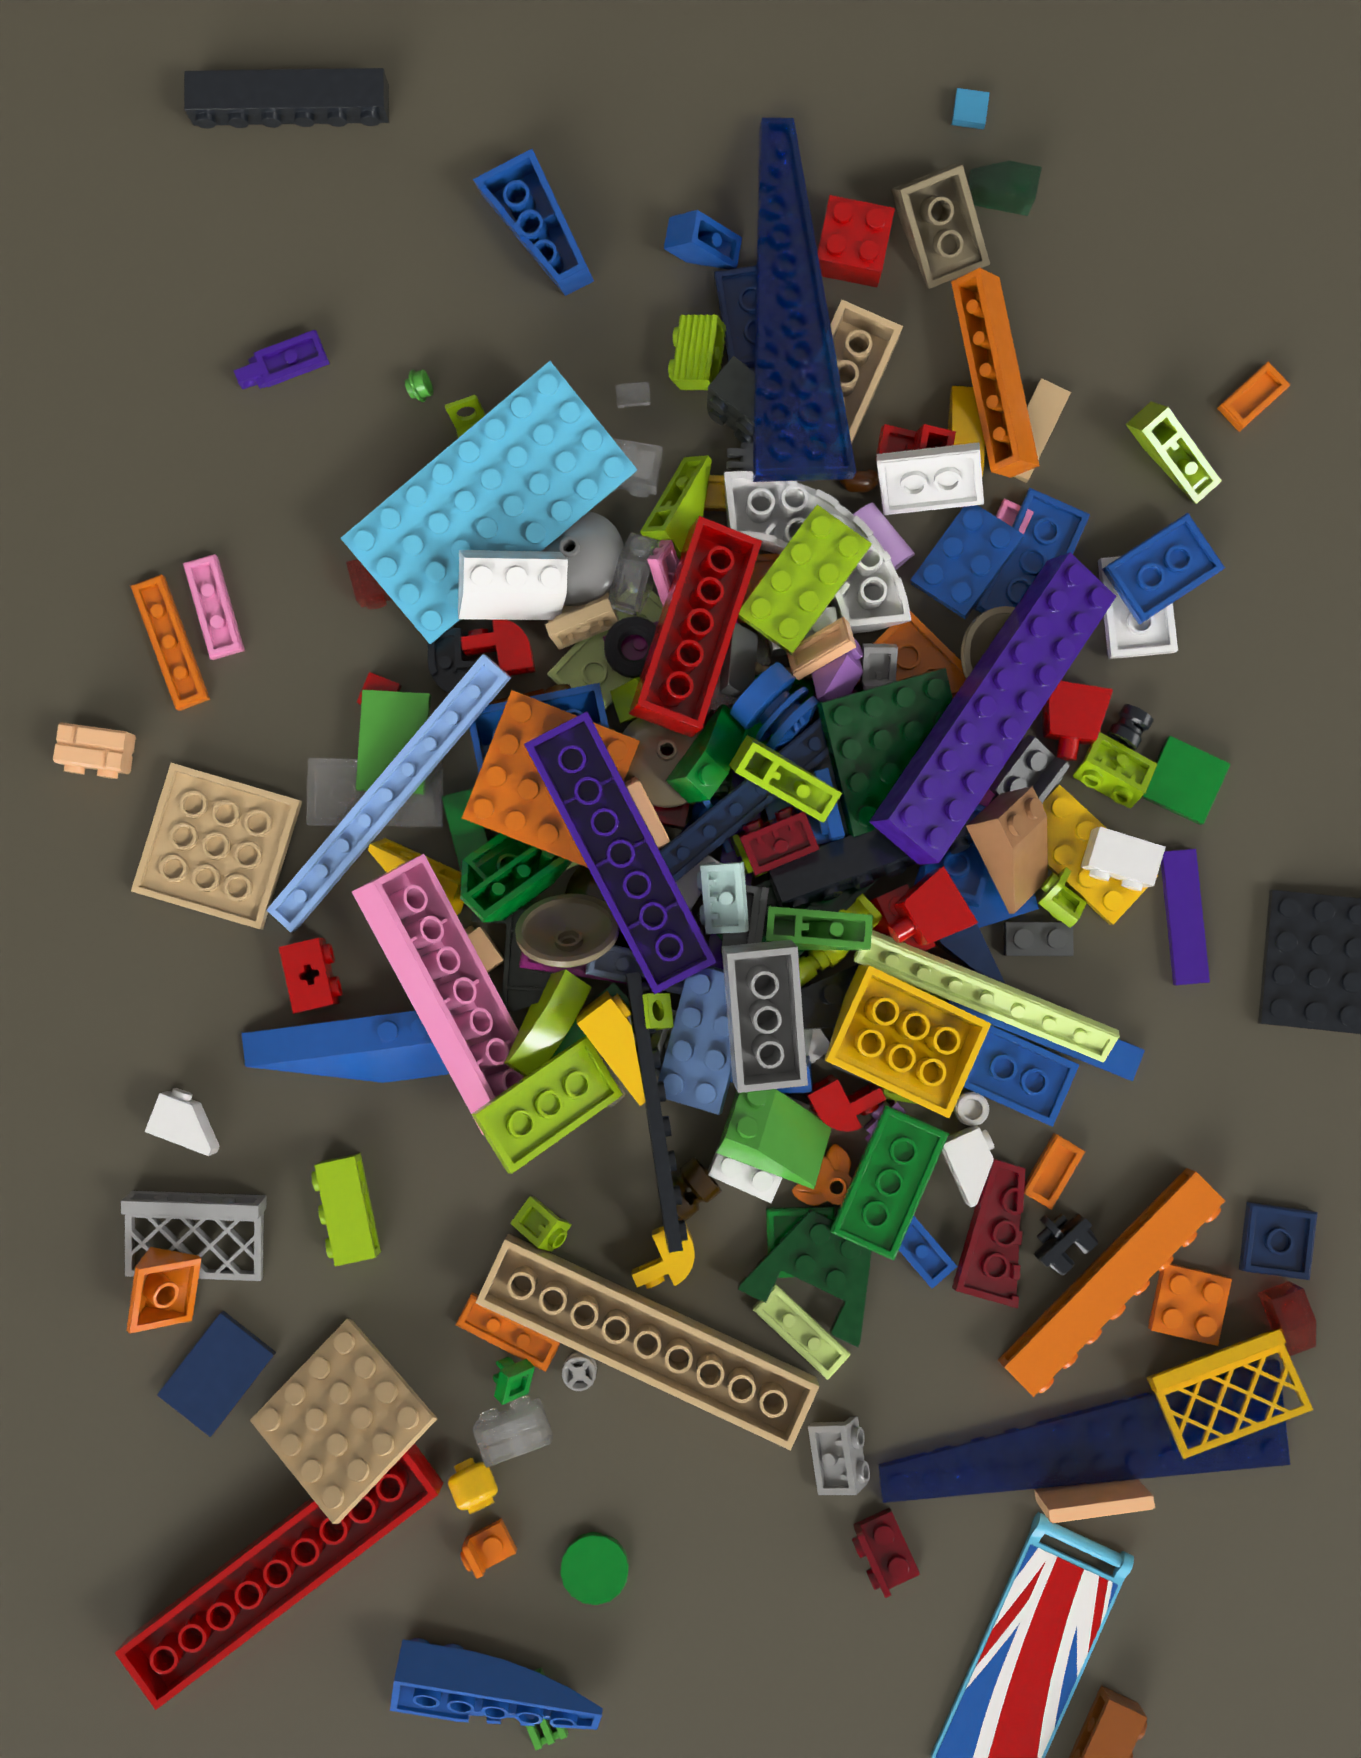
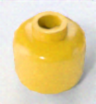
M470 1458L454 1466L456 1473L448 1479V1486L458 1509L468 1510L469 1514H472L494 1503L493 1497L497 1494L498 1487L486 1462L475 1463L473 1458Z

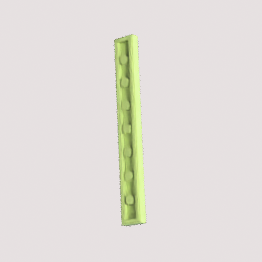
M872 930L871 949L857 950L854 955V962L870 965L901 981L1101 1062L1106 1060L1120 1037L1119 1030L906 943L898 944L893 938Z

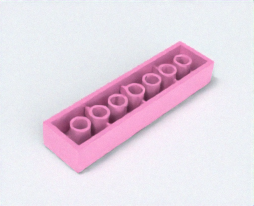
M425 854L411 859L353 890L352 894L470 1113L472 1114L523 1079V1075L504 1064L519 1031Z

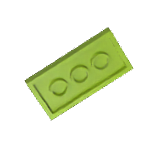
M816 505L743 604L738 617L792 655L868 552L872 543L822 507Z
M582 1037L471 1115L507 1173L513 1174L623 1094L588 1037Z

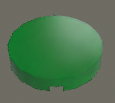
M600 1532L582 1534L569 1543L562 1557L560 1574L563 1586L573 1598L584 1604L599 1605L610 1602L621 1593L627 1582L629 1562L625 1549L615 1538L602 1535Z

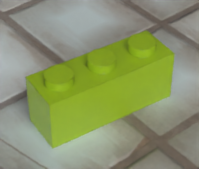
M361 1153L325 1160L315 1164V1171H312L311 1177L314 1190L320 1191L322 1204L318 1206L321 1224L327 1226L329 1238L325 1239V1247L328 1258H333L335 1267L376 1258L381 1253Z

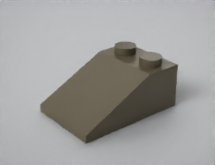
M951 164L891 189L901 225L927 289L990 265L963 165Z

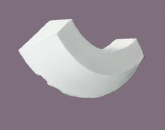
M753 471L724 472L727 526L761 540L760 550L781 554L816 505L822 507L872 543L868 552L830 602L831 606L836 608L837 620L844 616L850 623L853 634L873 632L911 621L907 595L901 577H898L891 562L890 555L883 549L867 524L857 515L854 516L848 509L840 505L837 499L819 489L815 490L800 484L792 478L785 479L768 475V473Z

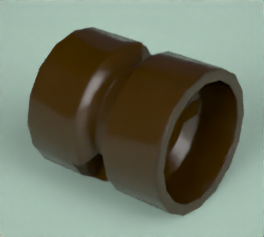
M695 1157L680 1168V1175L678 1177L671 1175L673 1185L680 1186L682 1206H676L677 1215L685 1221L700 1210L699 1203L701 1201L708 1203L722 1191L713 1177L708 1176V1171ZM687 1187H689L692 1190L684 1194V1191Z

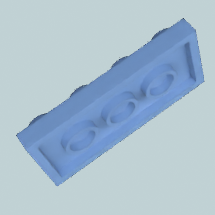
M705 968L685 979L674 1020V1028L671 1031L658 1082H664L667 1100L720 1115L723 1111L732 1077L724 972Z

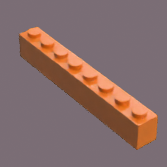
M1186 1168L1028 1328L998 1361L1033 1397L1038 1392L1044 1393L1053 1384V1377L1062 1368L1067 1369L1078 1358L1077 1352L1086 1343L1089 1345L1096 1341L1102 1333L1101 1328L1110 1319L1115 1320L1126 1309L1125 1303L1133 1295L1138 1296L1144 1292L1150 1284L1149 1279L1157 1271L1165 1270L1174 1259L1172 1255L1181 1246L1186 1247L1191 1244L1197 1237L1198 1233L1196 1231L1205 1222L1213 1221L1220 1214V1206L1225 1200L1196 1171Z

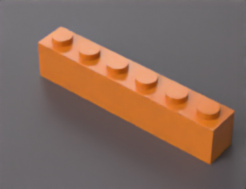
M978 268L952 281L951 284L990 470L993 473L1011 478L1040 465L1000 277L982 268Z

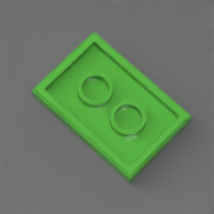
M362 690L356 791L366 792L430 717L431 695L429 693ZM426 779L415 790L414 795H425Z

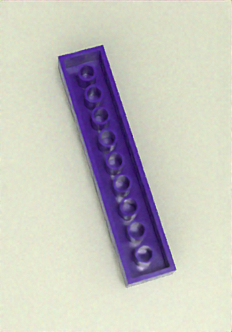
M1071 552L1047 560L869 821L918 865L940 863L1117 597Z

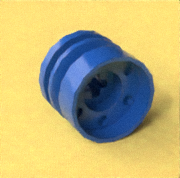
M779 662L771 665L754 680L735 702L730 711V715L745 729H750L761 722L763 725L755 739L763 742L773 734L766 746L776 752L807 728L812 721L813 715L818 710L817 703L820 702L817 697L812 696L801 705L809 690L806 687H802L790 694L789 690L795 681V677Z

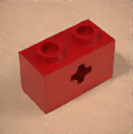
M315 938L278 947L293 1013H302L340 1004L338 996H342V987L339 977L333 976L331 963H335L334 951L330 943L326 944L325 938ZM311 968L312 970L319 971V976H316L314 981L307 980L306 974L311 972Z

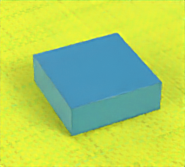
M957 88L951 125L984 130L990 92Z

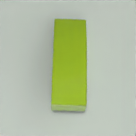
M566 969L552 973L539 1002L531 1004L504 1064L526 1077L549 1061L574 1023L592 987Z

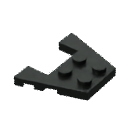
M521 908L505 920L488 922L506 924L502 994L499 995L508 1012L527 1008L531 1004L538 1003L552 972L519 967L521 950L517 944L515 929L518 919L525 911ZM472 911L471 921L482 922Z

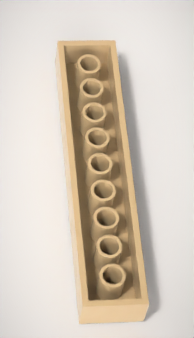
M508 1234L476 1300V1304L790 1451L820 1387L817 1378L803 1370L548 1251L539 1249L535 1245L511 1234Z

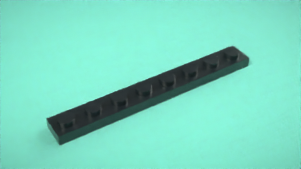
M640 972L627 973L625 977L646 1101L645 1108L666 1246L669 1253L683 1251L682 1241H688L685 1220H678L676 1206H682L680 1186L673 1185L671 1176L672 1171H677L674 1150H667L666 1137L672 1136L669 1116H662L660 1102H666L664 1082H657L655 1068L661 1067L658 1046L652 1047L650 1034L656 1033V1029H647L645 1023L643 994L650 993L649 984L646 978L641 979Z

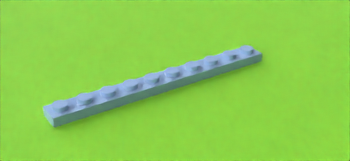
M481 655L268 907L267 911L289 932H295L511 677L487 655Z

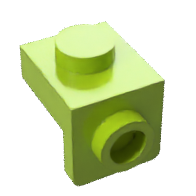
M1065 867L1058 875L1052 873L1042 884L1041 889L1044 893L1038 904L1050 912L1055 919L1071 928L1079 920L1087 902L1065 886L1071 870Z

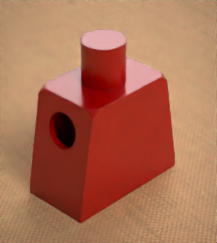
M1066 681L1059 682L1042 708L1043 737L1059 740L1057 758L1076 761L1079 744L1090 745L1097 740L1113 689Z
M943 866L927 873L894 904L901 918L888 926V931L893 940L898 944L913 936L916 943L920 946L933 943L977 924L978 921Z

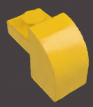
M687 1224L688 1241H682L683 1251L668 1252L664 1226L652 1231V1237L661 1257L632 1269V1277L637 1288L644 1284L647 1289L657 1286L665 1281L664 1276L669 1274L673 1285L676 1286L688 1276L693 1267L695 1252L693 1238Z

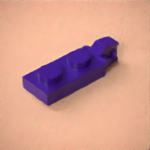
M312 330L253 352L254 356L248 359L249 365L234 370V373L242 389L258 385L261 389L279 384L330 363L317 331Z

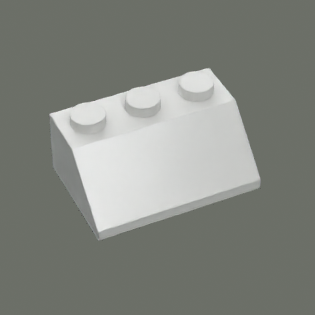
M459 550L458 619L553 620L562 613L567 594L568 559L562 552Z

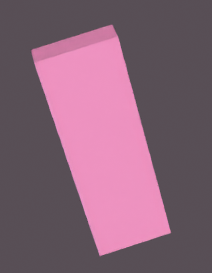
M213 554L183 563L210 659L215 660L245 651L218 556Z

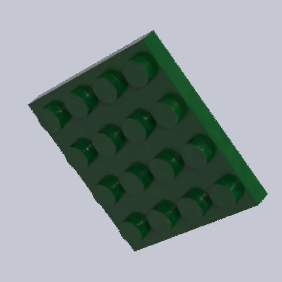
M946 668L935 669L817 703L837 789L842 793L840 801L849 836L855 837L875 829L869 821L953 700Z

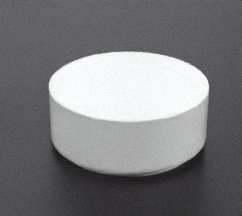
M965 1092L959 1096L954 1107V1114L961 1123L968 1126H977L987 1119L989 1105L982 1095L975 1092Z

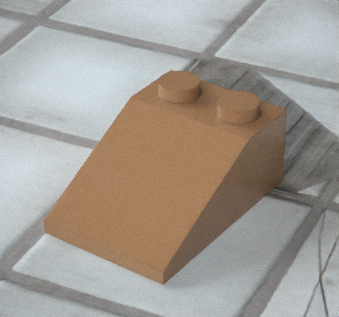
M1033 786L1001 793L966 825L1009 914L1016 913L1048 878L1047 815Z

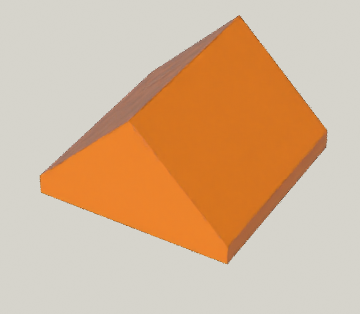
M150 1247L135 1266L126 1329L129 1334L192 1321L201 1257Z

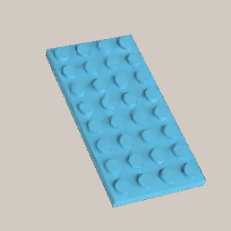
M549 361L343 535L341 539L428 643L432 644L460 620L458 619L459 550L543 551L637 472V468L552 362Z

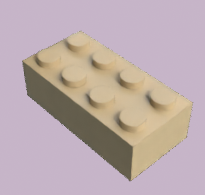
M841 300L788 417L785 433L845 459L896 347L903 326Z

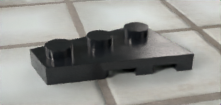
M862 964L854 965L801 988L804 1030L835 1027L846 992L858 966Z

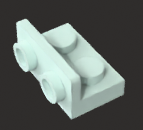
M708 862L700 865V871L697 873V887L699 891H702L703 905L700 907V921L702 925H705L706 934L749 931L744 862Z

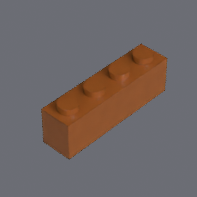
M1101 1685L1069 1758H1133L1132 1751L1136 1742L1143 1738L1147 1729L1148 1717L1139 1703Z

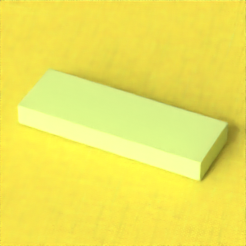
M776 1283L766 1303L759 1300L752 1307L753 1311L827 1380L851 1355L845 1347Z

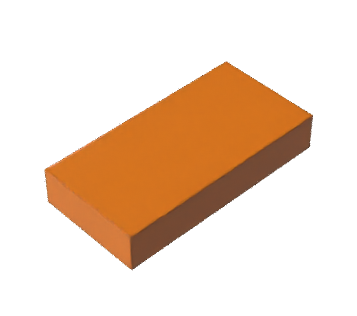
M1268 361L1217 409L1240 432L1279 397L1290 384Z
M1053 1133L1025 1181L1024 1194L1052 1210L1085 1151Z

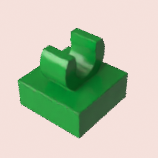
M505 1357L496 1361V1365L501 1370L493 1375V1380L497 1384L494 1397L504 1405L528 1394L535 1366L527 1359L514 1363L511 1358Z

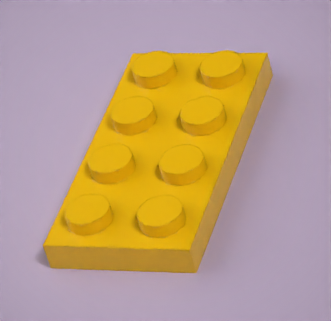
M1058 785L1043 802V809L1047 815L1048 868L1056 875L1065 867L1071 870L1065 884L1086 901L1109 925H1114L1148 887H1142L1141 891L1131 890L1121 886L1122 880L1112 877L1109 878V881L1095 879L1089 876V870L1080 868L1091 830L1097 827H1106L1061 785Z

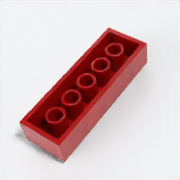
M701 516L696 519L688 531L628 714L691 738L702 730L762 544L761 540Z

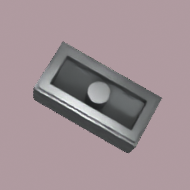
M737 623L722 665L719 693L740 697L755 678L758 635Z

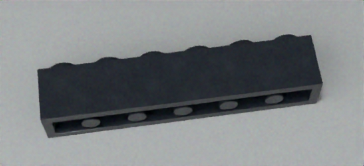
M384 68L184 71V110L193 126L206 129L214 128L216 125H230L235 128H245L248 125H264L276 128L281 126V124H296L300 127H311L314 124H330L335 127H342L347 123H362L366 126H377L380 123H389V84Z
M968 819L946 853L958 854L970 847L973 839L966 827L971 822L970 819ZM875 828L873 831L855 837L850 835L820 846L819 850L768 870V879L780 907L806 909L810 906L811 902L822 898L824 901L835 899L846 889L855 887V889L865 888L871 885L876 878L885 875L889 878L898 876L905 872L907 867L917 863Z

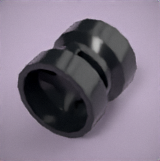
M1125 704L1119 712V721L1112 724L1107 735L1124 746L1137 750L1142 742V733L1149 730L1154 719L1142 709Z

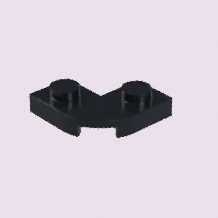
M450 628L432 644H429L427 641L430 674L437 685L447 693L454 689L477 661H463L461 628Z

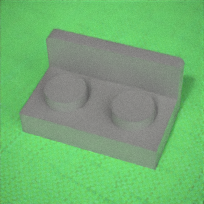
M851 1416L844 1422L811 1423L808 1426L818 1495H857L867 1485L870 1478L869 1465L864 1460L863 1454L865 1436L862 1427H859L858 1417Z

